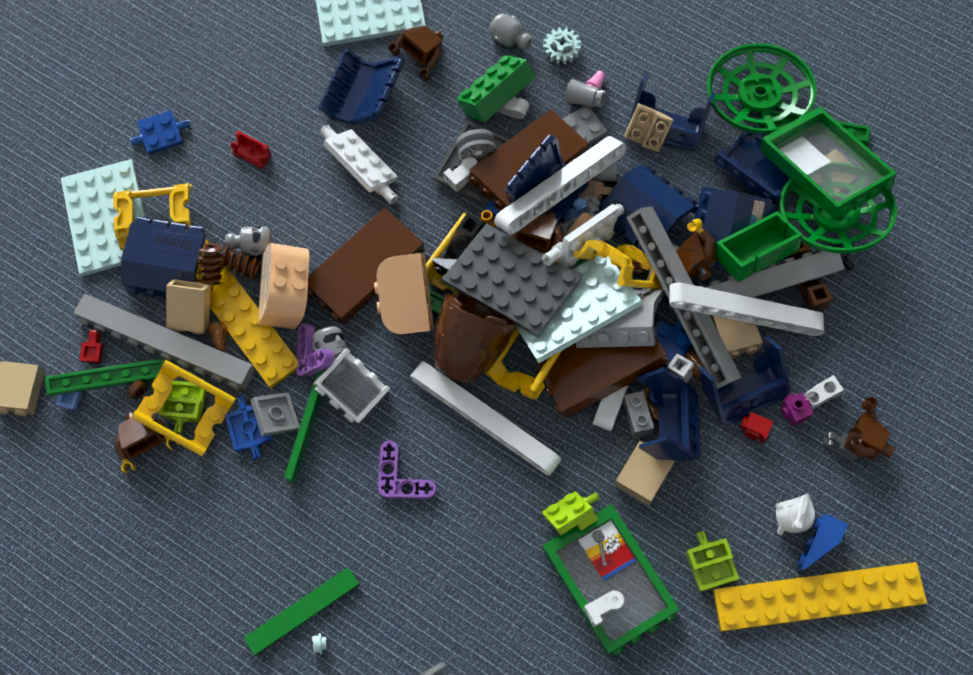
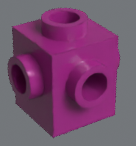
M803 393L788 395L784 398L785 401L781 405L782 415L785 419L789 420L792 427L810 419L814 414L809 399L804 397Z

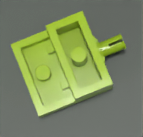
M173 381L171 393L158 415L162 419L175 421L173 432L182 434L183 423L200 422L206 390L191 382Z
M575 491L566 495L559 502L550 505L542 514L560 535L575 526L583 530L598 520L590 505L600 498L596 492L584 498Z
M704 531L697 533L700 546L687 550L685 554L699 592L739 580L727 539L708 542Z

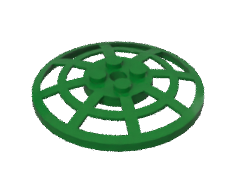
M755 43L733 48L715 61L708 75V99L712 93V82L717 71L726 78L722 87V95L715 94L712 102L715 112L730 125L751 133L771 134L784 126L776 127L774 122L784 119L790 113L800 115V117L808 114L816 98L817 87L815 78L807 64L791 51L771 44ZM753 53H769L782 58L777 65L754 62ZM746 54L747 63L738 66L731 72L722 66L730 59ZM788 61L805 76V81L795 83L791 75L783 70ZM756 68L768 69L772 73L770 75L757 73ZM749 69L750 75L742 81L735 77L740 72ZM778 75H781L790 86L781 87L780 83L776 80ZM730 82L739 87L738 94L728 95ZM809 87L810 93L807 108L804 110L795 107L798 100V90ZM756 91H761V92H763L764 94H763V95H758V94L756 93ZM792 92L790 105L780 101L782 94ZM715 101H724L728 109L737 117L734 120L728 117L719 109ZM730 101H740L745 108L739 112ZM776 107L785 111L774 118H771L769 113L770 110ZM751 111L762 113L764 119L748 117V114ZM745 120L756 124H766L768 128H754L743 125L741 122Z
M829 163L808 175L812 176L822 173L823 183L818 185L825 189V192L837 203L860 191L866 182L872 184L877 181L865 169L845 163ZM829 172L846 173L857 176L860 179L855 186L842 182H831ZM791 179L784 186L780 197V214L787 220H798L802 228L811 235L809 238L802 236L801 242L828 253L851 254L873 248L890 234L897 218L896 199L891 190L882 192L886 199L885 202L875 204L870 199L866 201L867 207H856L847 215L840 216L835 220ZM833 188L848 190L850 193L848 195L834 193ZM791 190L800 197L797 202L796 213L785 212V202ZM805 201L814 206L813 213L802 214V206ZM889 208L890 219L887 229L884 231L874 228L878 217L877 211ZM871 213L869 226L858 222L860 215ZM815 220L820 227L814 232L805 221ZM853 228L863 231L858 236L848 238L846 233ZM827 231L838 233L840 239H831L823 235ZM869 234L879 236L873 242L862 246L853 247L851 244L865 238ZM819 239L828 243L843 244L844 248L829 247L818 244L816 241Z

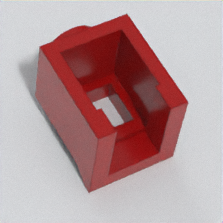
M751 412L749 417L744 416L740 427L743 428L742 432L745 436L756 441L758 439L763 444L773 421Z

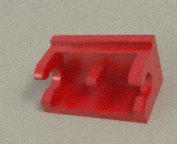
M238 130L235 134L237 138L236 143L231 141L230 144L232 154L263 169L272 156L269 146Z

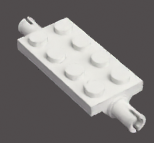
M329 125L321 128L320 133L326 138L323 145L369 193L375 191L378 195H382L390 205L398 200V195L389 188V185L395 182L398 176L352 129L336 134Z
M621 204L610 205L564 237L563 242L557 243L552 247V250L542 255L544 264L550 266L553 262L559 260L560 264L568 268L579 260L574 257V252L580 251L586 241L599 240L604 242L609 240L614 234L613 229L617 217L624 212L623 206Z

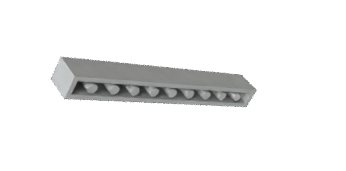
M653 206L640 208L629 215L627 219L668 298L669 286L671 284L685 283L693 285ZM674 308L705 370L715 379L717 389L742 378L710 316Z
M87 294L83 295L73 312L78 318L77 321L83 325L88 326L91 324L96 330L102 333L107 331L118 340H121V338L126 339L127 343L137 347L140 345L151 354H154V352L161 354L160 357L167 361L173 359L184 368H188V366L194 368V371L200 375L208 374L211 376V379L219 383L222 381L227 382L228 386L235 390L239 388L246 390L256 371L253 365Z

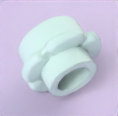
M319 633V635L313 636L314 653L320 652L322 654V650H326V637H322L321 633Z

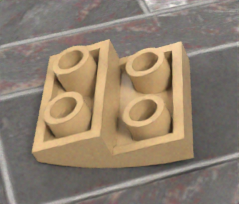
M638 103L624 136L627 139L641 143L644 148L659 152L673 119L657 110Z

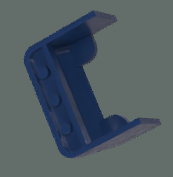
M645 73L639 85L630 121L638 103L657 110L673 119L663 143L686 150L695 149L701 139L715 93H711L706 109L696 107L692 109L689 118L654 108L656 97L653 93L645 91L649 73Z
M766 334L763 335L766 352L756 357L754 361L755 370L727 386L717 389L715 379L701 365L697 366L702 389L718 418L724 424L734 423L744 418V416L750 415L751 412L755 413L784 399L790 393V383L782 347Z
M664 367L638 376L637 380L649 388V401L658 407L659 439L640 444L639 449L657 460L692 461L700 457L698 397L694 388Z

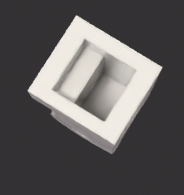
M513 97L497 113L516 119H524L530 105L524 99Z
M472 157L465 158L462 164L454 171L447 169L443 172L444 180L456 192L470 182L469 170L477 164V160Z
M676 354L667 366V369L688 383L693 376L691 370L694 367V363Z
M833 375L803 395L809 399L812 406L811 409H814L830 399L840 396L844 389Z
M611 591L584 607V611L593 627L602 623L601 616L610 611H618L624 603V597L618 591Z

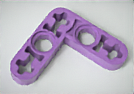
M302 323L298 330V367L296 371L297 375L303 377H310L329 368L334 360V352L332 350L321 348L314 352L313 335L315 327L308 323Z
M393 441L384 442L380 448L378 482L380 495L386 499L428 500L436 495V486L431 480L398 479V446ZM388 446H392V449L395 450L391 452V460H388L387 451H384L388 449ZM386 465H392L394 471L392 474L387 475L383 472V468ZM394 478V480H389V485L393 490H389V493L386 494L385 490H382L386 488V479ZM410 484L413 487V491L410 494H404L402 492L404 485ZM416 484H419V489H425L426 485H429L430 489L433 490L429 491V494H425L423 490H418L419 495H416Z

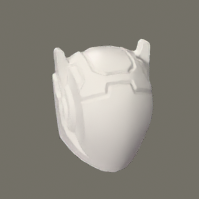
M809 494L776 504V517L779 525L777 533L779 535H782L784 531L800 533L811 528L815 520V510Z

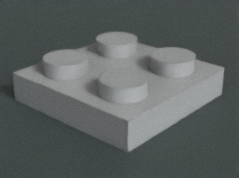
M584 106L563 118L589 144L607 135V129L589 106Z
M289 392L252 398L251 404L262 436L297 431L300 428Z

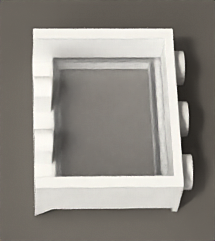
M346 348L313 384L316 386L315 390L322 397L326 395L331 399L329 403L338 410L340 408L345 412L343 416L349 422L353 423L355 421L359 423L387 393L390 387L385 386L379 381L378 377L363 366L364 364L349 353L350 350Z

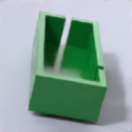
M505 55L499 59L497 64L490 67L482 77L476 79L474 84L470 86L471 89L462 91L456 100L466 116L486 122L536 76L526 59Z
M777 211L718 241L715 254L717 261L740 282L752 276L753 272L757 273L799 251L803 234L792 224L788 225L789 221Z

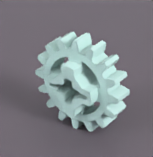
M558 28L557 32L552 30L551 34H546V39L543 41V52H545L546 57H550L551 62L557 60L556 62L559 64L560 61H563L565 65L566 61L569 60L572 63L573 57L577 59L578 53L581 52V40H579V35L574 36L573 30L568 32V28H565L564 31Z

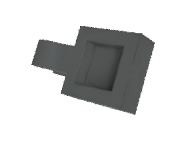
M829 432L828 438L824 437V446L829 448L837 447V453L856 460L858 457L855 452L844 447L848 435L843 433L841 436H838L834 432Z

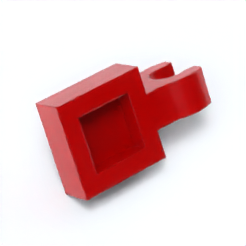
M89 330L88 342H82L80 362L101 363L103 345L99 343L101 333H98V330Z

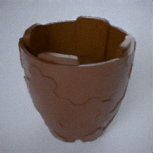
M459 292L456 295H446L435 331L434 359L436 369L440 372L443 369L446 370L445 374L461 382L476 381L491 368L504 351L516 325Z

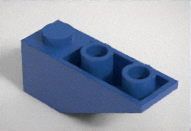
M824 514L821 518L817 517L812 527L815 529L813 536L810 535L805 543V547H807L806 553L801 554L797 565L800 566L798 572H803L841 543L848 524L827 514Z

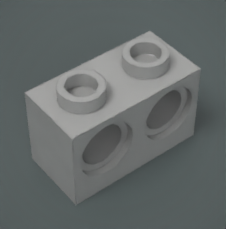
M640 391L624 395L622 403L632 438L651 435L654 426L644 392Z

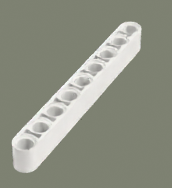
M611 136L605 138L500 211L495 217V225L510 235L516 233L619 160L626 152V144Z
M673 283L669 286V305L673 308L810 336L824 334L823 313L685 283Z
M421 361L410 375V378L419 386L544 474L550 476L562 460L555 452L426 362Z

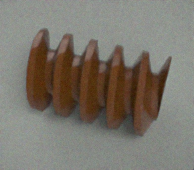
M216 243L203 244L204 248L199 249V252L204 255L198 256L199 260L204 261L198 263V267L203 268V270H198L197 274L203 275V277L197 278V281L218 285L221 283L220 280L222 278L220 274L222 268L220 266L222 265L221 258H223V253L221 251H223V246Z
M226 246L223 251V258H221V268L225 269L228 266V272H232L235 268V275L242 271V277L245 278L249 274V280L252 281L259 271L262 260L257 264V257L250 261L249 254L242 258V251L235 255L236 249L233 248L231 252H228V246Z

